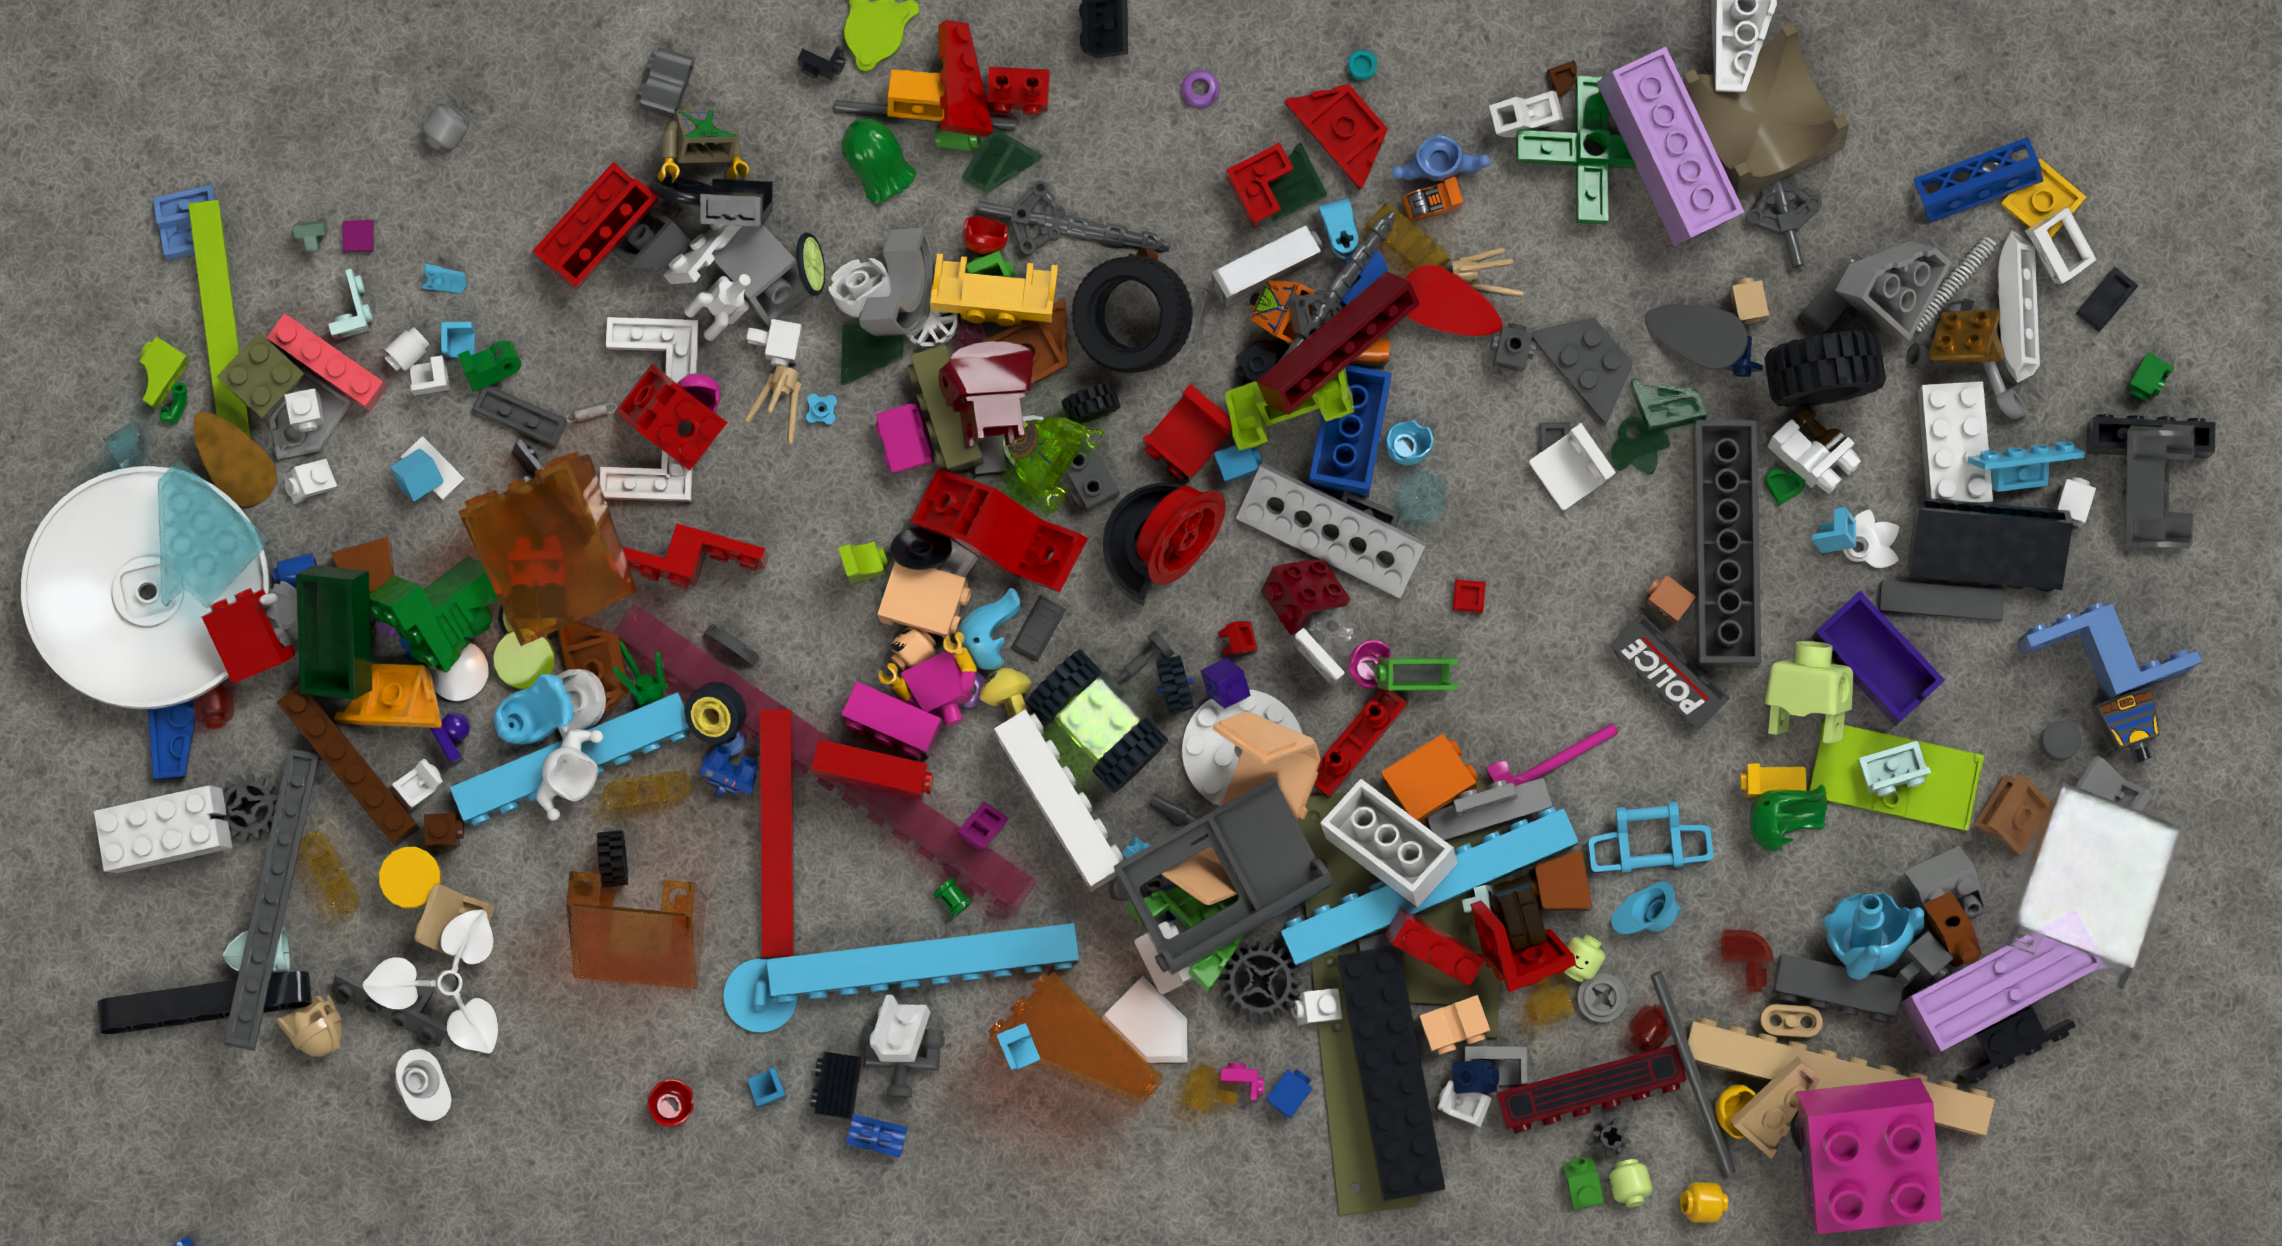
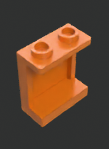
M1443 733L1381 771L1382 780L1401 809L1423 825L1426 824V817L1457 799L1460 793L1473 789L1477 790L1476 780L1479 777L1470 763L1464 765L1459 756L1462 755V752L1454 739L1448 741Z

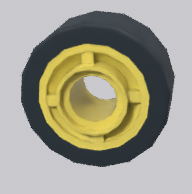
M710 682L702 685L687 700L684 709L685 721L690 731L698 739L714 744H720L733 737L742 728L747 716L746 704L742 696L732 686L723 682ZM712 709L718 713L719 717L713 713Z

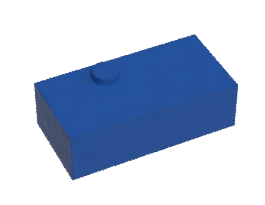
M1348 365L1346 366L1347 381L1352 392L1355 412L1327 422L1323 415H1321L1309 486L1315 489L1343 494L1344 491L1360 497L1369 498L1392 373Z

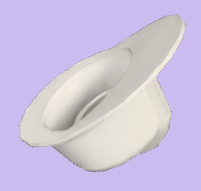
M422 1049L410 1050L403 1054L397 1062L395 1070V1086L399 1095L403 1097L406 1106L417 1118L425 1121H435L442 1118L450 1109L452 1099L437 1059L430 1052Z

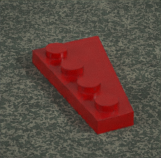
M945 20L938 25L939 58L943 61V70L939 73L940 82L944 84V95L940 97V108L944 109L941 130L987 137L994 131L969 24Z

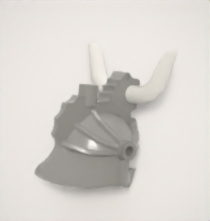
M280 581V584H275L268 594L261 596L259 602L265 610L281 647L291 644L294 652L297 653L299 652L297 589L285 581Z

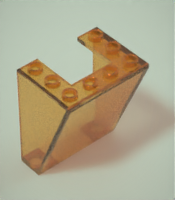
M578 452L560 456L547 462V466L534 472L535 478L527 482L524 477L507 484L509 490L502 494H498L497 490L478 495L465 501L466 508L458 511L520 646L531 643L638 592L589 454L579 456Z
M570 871L566 908L574 978L697 989L707 897L695 882L664 880L661 911L613 907L615 888L601 887L602 874ZM584 879L591 881L593 886H589ZM676 888L684 889L687 895L676 894L675 904H671L669 900L671 891Z
M1054 972L1049 977L1043 974L1032 986L1036 991L1028 999L1022 996L1011 1007L1010 1010L1013 1014L1006 1021L998 1020L988 1031L990 1035L988 1041L991 1049L995 1053L1005 1056L997 1035L1026 1023L1040 1056L1039 1061L1028 1066L1136 1109H1139L1162 1085L1160 1082L1162 1076Z

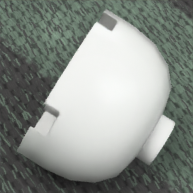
M868 258L869 262L860 263L859 259L852 260L841 266L831 277L833 284L831 287L829 286V292L842 312L852 317H859L867 298L889 297L891 293L890 277L882 262L874 258Z

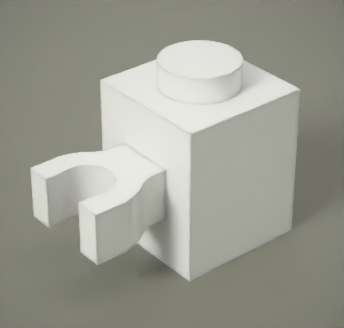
M772 319L769 332L755 328L748 329V344L766 346V359L771 360V365L773 366L782 365L789 367V364L796 365L803 327L802 324Z

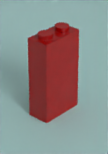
M818 739L812 765V772L815 777L923 801L924 794L930 795L934 777L927 763Z

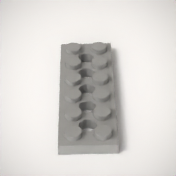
M1264 463L1260 465L1236 519L1398 598L1402 597L1427 545L1426 542ZM1272 497L1280 498L1284 503V509L1281 511L1273 510L1269 506V499ZM1300 510L1307 511L1311 515V523H1300L1296 518V512ZM1324 525H1335L1339 530V536L1335 538L1328 537L1324 533ZM1354 537L1364 539L1367 548L1364 551L1355 550L1351 545V539ZM1379 552H1391L1394 556V562L1392 564L1382 563L1378 557Z

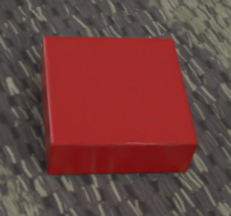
M1455 579L1452 610L1483 613L1486 582Z

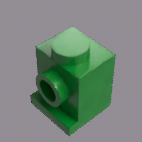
M2148 352L2143 357L2126 389L2131 391L2130 396L2141 403H2146L2152 394L2157 396L2166 382L2162 376L2167 378L2175 367Z

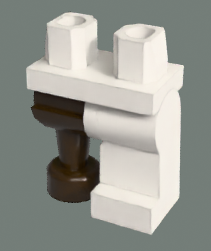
M1808 405L1793 420L1788 421L1772 436L1767 447L1795 473L1805 479V483L1811 488L1817 484L1821 489L1830 494L1842 480L1832 469L1838 465L1847 475H1850L1858 468L1861 460L1852 450L1855 443L1849 437L1846 438L1839 429L1831 428L1827 430L1814 419L1816 412ZM1806 428L1815 440L1811 443L1799 430Z

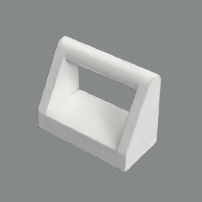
M2068 207L2059 210L2025 230L2031 243L2035 246V250L2046 271L2056 284H2063L2097 260ZM2062 220L2083 259L2069 268L2066 267L2047 232L2050 227Z

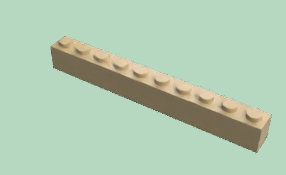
M1699 1018L1698 1022L1693 1021L1690 1024L1687 1041L1696 1063L1770 1082L1798 1056L1819 1076L1820 1081L1815 1089L1921 1078L1933 1101L1935 1125L1980 1137L1987 1135L1995 1099L1988 1098V1092L1970 1088L1968 1093L1957 1090L1958 1084L1940 1080L1938 1085L1927 1082L1928 1077L1912 1072L1909 1073V1077L1897 1074L1898 1069L1886 1065H1879V1069L1868 1067V1061L1860 1058L1849 1057V1061L1837 1059V1053L1829 1050L1819 1049V1053L1807 1051V1045L1789 1041L1788 1046L1776 1043L1777 1037L1759 1033V1037L1756 1038L1746 1035V1029L1736 1026H1729L1728 1030L1716 1027V1021Z

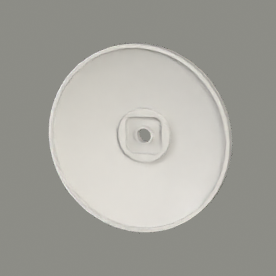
M140 466L118 469L90 479L64 496L49 511L36 530L25 556L21 577V602L25 622L35 646L52 670L67 684L86 696L108 705L130 709H159L182 704L202 696L229 677L201 617L211 612L210 605L225 598L228 603L236 600L234 595L248 588H251L253 593L264 589L265 593L268 594L270 580L267 559L256 530L245 513L228 495L213 484L184 471L165 467ZM150 584L155 586L157 593L154 598L144 600L140 597V590L143 586Z

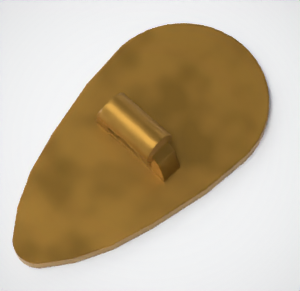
M198 412L193 419L195 442L201 459L215 486L228 495L238 506H254L266 500L273 492L277 479L276 468L272 459L254 440L228 420L208 412Z

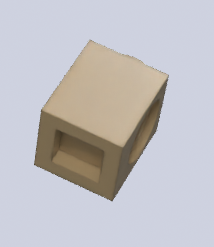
M1753 278L1737 280L1735 282L1736 285H1732L1730 289L1734 315L1744 325L1766 321L1769 317V311L1762 280L1754 281Z

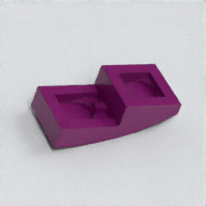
M984 801L976 812L971 814L956 835L982 852L1000 833L1009 818Z

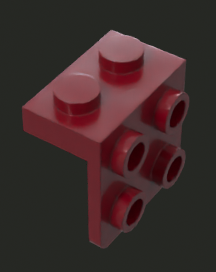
M1318 558L1273 566L1261 590L1264 598L1268 601L1278 616L1279 621L1290 635L1297 634L1304 627L1310 613L1344 607L1350 601V597L1328 564Z

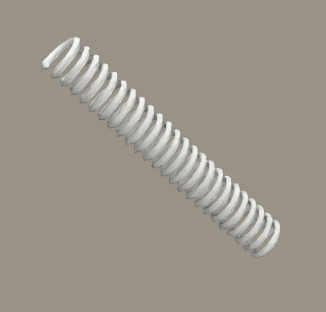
M1982 237L1979 244H1976V247L1972 249L1973 251H1970L1966 258H1963V261L1960 262V265H1957V269L1951 272V276H1947L1944 283H1941L1934 296L1940 298L1942 302L1933 297L1930 304L1935 306L1936 310L1932 306H1928L1932 312L1928 309L1926 310L1929 316L1924 313L1923 316L1926 317V320L1922 317L1923 323L1920 322V327L1916 328L1918 332H1922V329H1925L1924 325H1928V322H1931V318H1935L1934 314L1938 315L1937 311H1941V308H1944V304H1947L1946 300L1949 301L1950 297H1953V293H1957L1956 290H1960L1959 286H1963V283H1966L1965 279H1969V276H1972V272H1975V269H1979L1978 265H1982L1981 261L1985 262L1984 258H1988V255H1991V251H1994V248L1985 240L1996 245L1993 240L1988 237ZM1956 271H1958V272H1960L1961 274H1963V275H1964V278H1963L1960 274H1958Z

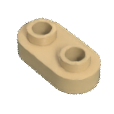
M1774 1004L1765 1008L1760 1015L1761 1028L1771 1036L1810 1038L1821 1030L1823 1024L1819 1011L1810 1006ZM1772 1015L1780 1017L1781 1023L1779 1026L1771 1025L1770 1017ZM1802 1017L1811 1019L1812 1024L1810 1028L1801 1026L1800 1021Z

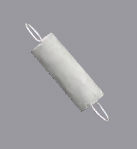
M605 403L575 410V419L577 418V422L608 415L611 412H607L605 406L609 404Z

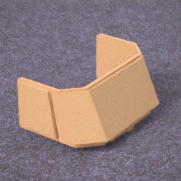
M1244 712L1215 723L1213 726L1214 731L1242 749L1221 806L1275 777L1278 781L1279 789L1297 823L1300 818L1304 819L1308 811L1305 805L1318 776L1316 771L1321 761L1314 739L1249 712ZM1211 847L1162 873L1164 877L1205 905H1212L1237 895L1218 856Z

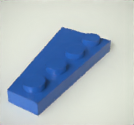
M199 697L171 707L148 709L154 780L186 777L196 721L194 707L197 710Z

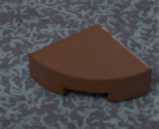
M1575 60L1546 71L1558 99L1566 95L1574 85L1577 73Z

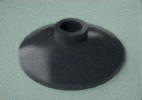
M920 527L901 532L893 539L891 544L893 559L899 565L914 570L935 568L943 564L952 553L950 538Z

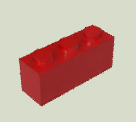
M1399 908L1384 934L1392 945L1468 986L1472 984L1485 962V958L1474 947Z

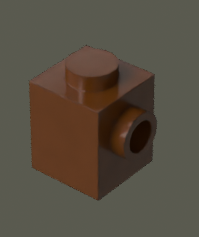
M456 813L424 814L425 845L428 848L460 847V839H464L463 820H459V816Z

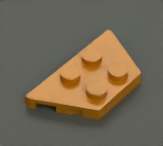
M372 664V691L355 700L352 699L343 713L340 711L336 713L334 720L340 724L441 728L442 722L430 669L425 665Z

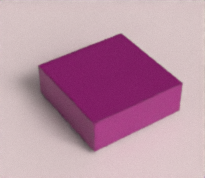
M373 220L343 221V252H374Z

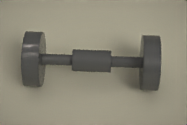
M1154 630L1148 635L1154 647L1145 655H1138L1124 667L1125 671L1117 678L1113 679L1106 671L1099 676V680L1116 700L1125 695L1118 684L1130 675L1132 677L1148 664L1147 660L1159 651L1165 659L1174 655L1173 650L1157 631Z

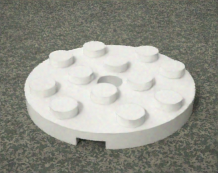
M1249 690L1251 696L1226 709L1211 698L1200 706L1186 727L1182 744V759L1187 776L1199 794L1218 807L1221 806L1239 757L1236 756L1234 751L1236 745L1213 730L1215 723L1244 712H1249L1302 734L1298 721L1292 712L1282 702L1266 693Z

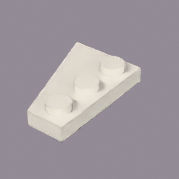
M710 224L711 229L705 235L700 234L694 238L689 244L691 248L684 255H678L669 263L670 269L663 276L670 284L696 282L701 276L697 271L704 266H709L715 259L712 252L726 246L742 226Z

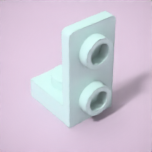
M352 269L346 270L358 316L353 317L352 314H345L336 317L335 322L329 323L330 332L334 340L370 331L368 322L373 321L369 304L363 305L360 295L365 293L361 275L355 276Z

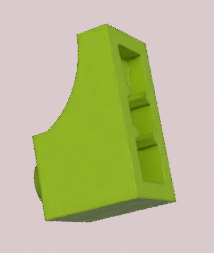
M156 336L153 342L148 341L140 352L142 358L139 362L146 368L148 373V387L142 400L157 411L171 391L172 385L177 382L191 360L185 354Z
M875 541L862 545L848 544L838 548L850 585L884 575L883 566L889 565L883 547L877 549Z

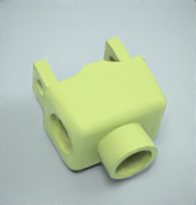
M1798 641L1795 645L1794 658L1778 661L1771 665L1764 703L1771 705L1769 734L1778 735L1787 732L1790 715L1805 717L1810 713L1825 714L1823 742L1832 744L1843 740L1845 712L1852 710L1853 670L1848 666L1831 664L1832 645L1814 641Z

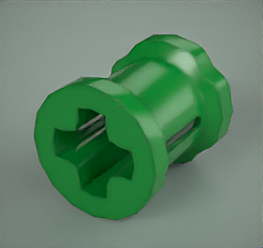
M954 878L946 881L933 893V896L936 899L939 898L948 908L952 919L957 917L973 902L971 897L967 898L955 885L956 880Z

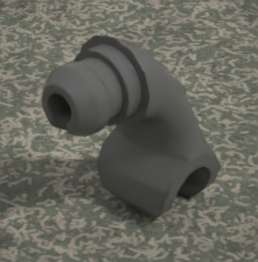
M1154 877L1141 885L1140 893L1143 897L1151 896V893L1163 889V881L1159 877ZM1119 879L1110 883L1109 894L1113 900H1129Z

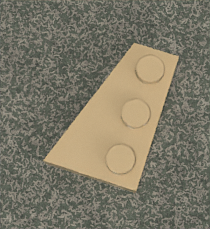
M1797 1056L1738 1111L1730 1121L1772 1160L1777 1151L1775 1146L1782 1136L1786 1137L1791 1129L1789 1123L1798 1111L1797 1092L1814 1090L1820 1078Z

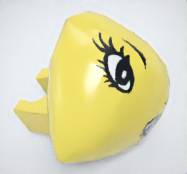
M999 668L990 673L980 690L979 698L981 701L994 707L1004 703L1008 717L1011 718L1026 709L1023 698L1028 694L1032 681L1027 675L1015 669Z

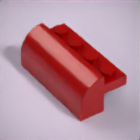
M613 162L532 252L566 284L578 290L658 202V197L636 177L633 179Z

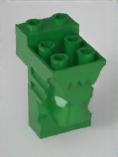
M466 557L425 589H422L419 584L394 575L370 593V613L379 623L384 622L390 627H394L399 636L408 641L411 646L409 652L418 664L423 663L431 669L435 668L447 673L461 656L459 651L470 644V639L489 630L492 616L488 605L496 602L499 599L498 597L508 590L493 566Z

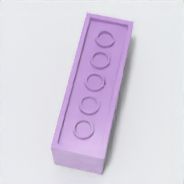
M1663 47L1616 69L1596 82L1674 246L1744 213L1667 47Z

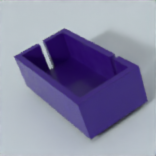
M1861 591L1852 597L1812 635L1815 642L1827 643L1833 646L1832 655L1835 653L1838 656L1834 662L1837 665L1848 666L1853 670V682L1895 726L1945 681Z

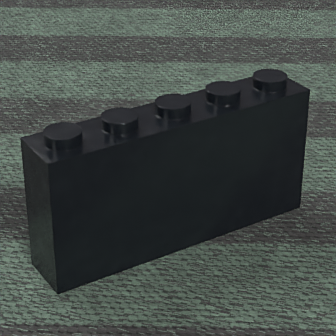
M1917 497L1908 556L1909 576L1922 581H1928L1933 578L1944 579L1949 583L1975 582L1981 586L2001 584L2013 589L2034 587L2045 592L2053 591L2054 589L2062 590L2073 526L2071 513L2068 510Z

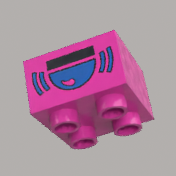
M1921 1078L1797 1092L1806 1210L1817 1234L1942 1220L1934 1106Z

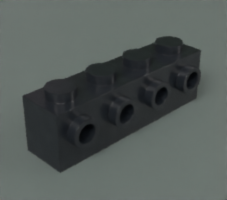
M2098 414L2087 423V454L2127 455V430L2131 425L2162 427L2164 424L2195 426L2193 458L2208 459L2215 453L2216 422H2206L2204 418H2188L2187 421H2176L2175 417L2169 416L2157 417V420L2145 419L2141 415L2114 418V415Z

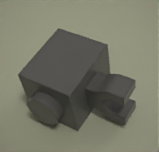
M1928 931L1907 948L1898 961L1905 968L1898 973L1899 975L1893 981L1901 990L1914 978L1923 987L1932 980L1937 983L1950 972L1947 967L1954 958Z

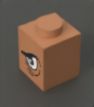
M1668 575L1665 576L1662 582L1656 578L1646 592L1650 596L1646 603L1675 625L1696 598V596Z

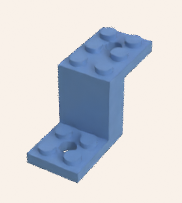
M2102 602L2085 608V611L2080 613L2081 616L2075 617L2074 613L2056 619L2057 621L2052 623V626L2049 628L2046 627L2045 623L2035 626L2023 634L2024 639L2018 643L2022 655L2079 634L2106 700L2143 689L2191 671L2202 663L2198 651L2189 654L2188 650L2185 649L2170 655L2169 658L2164 660L2165 663L2161 665L2159 660H2155L2141 666L2139 669L2113 604L2104 607Z

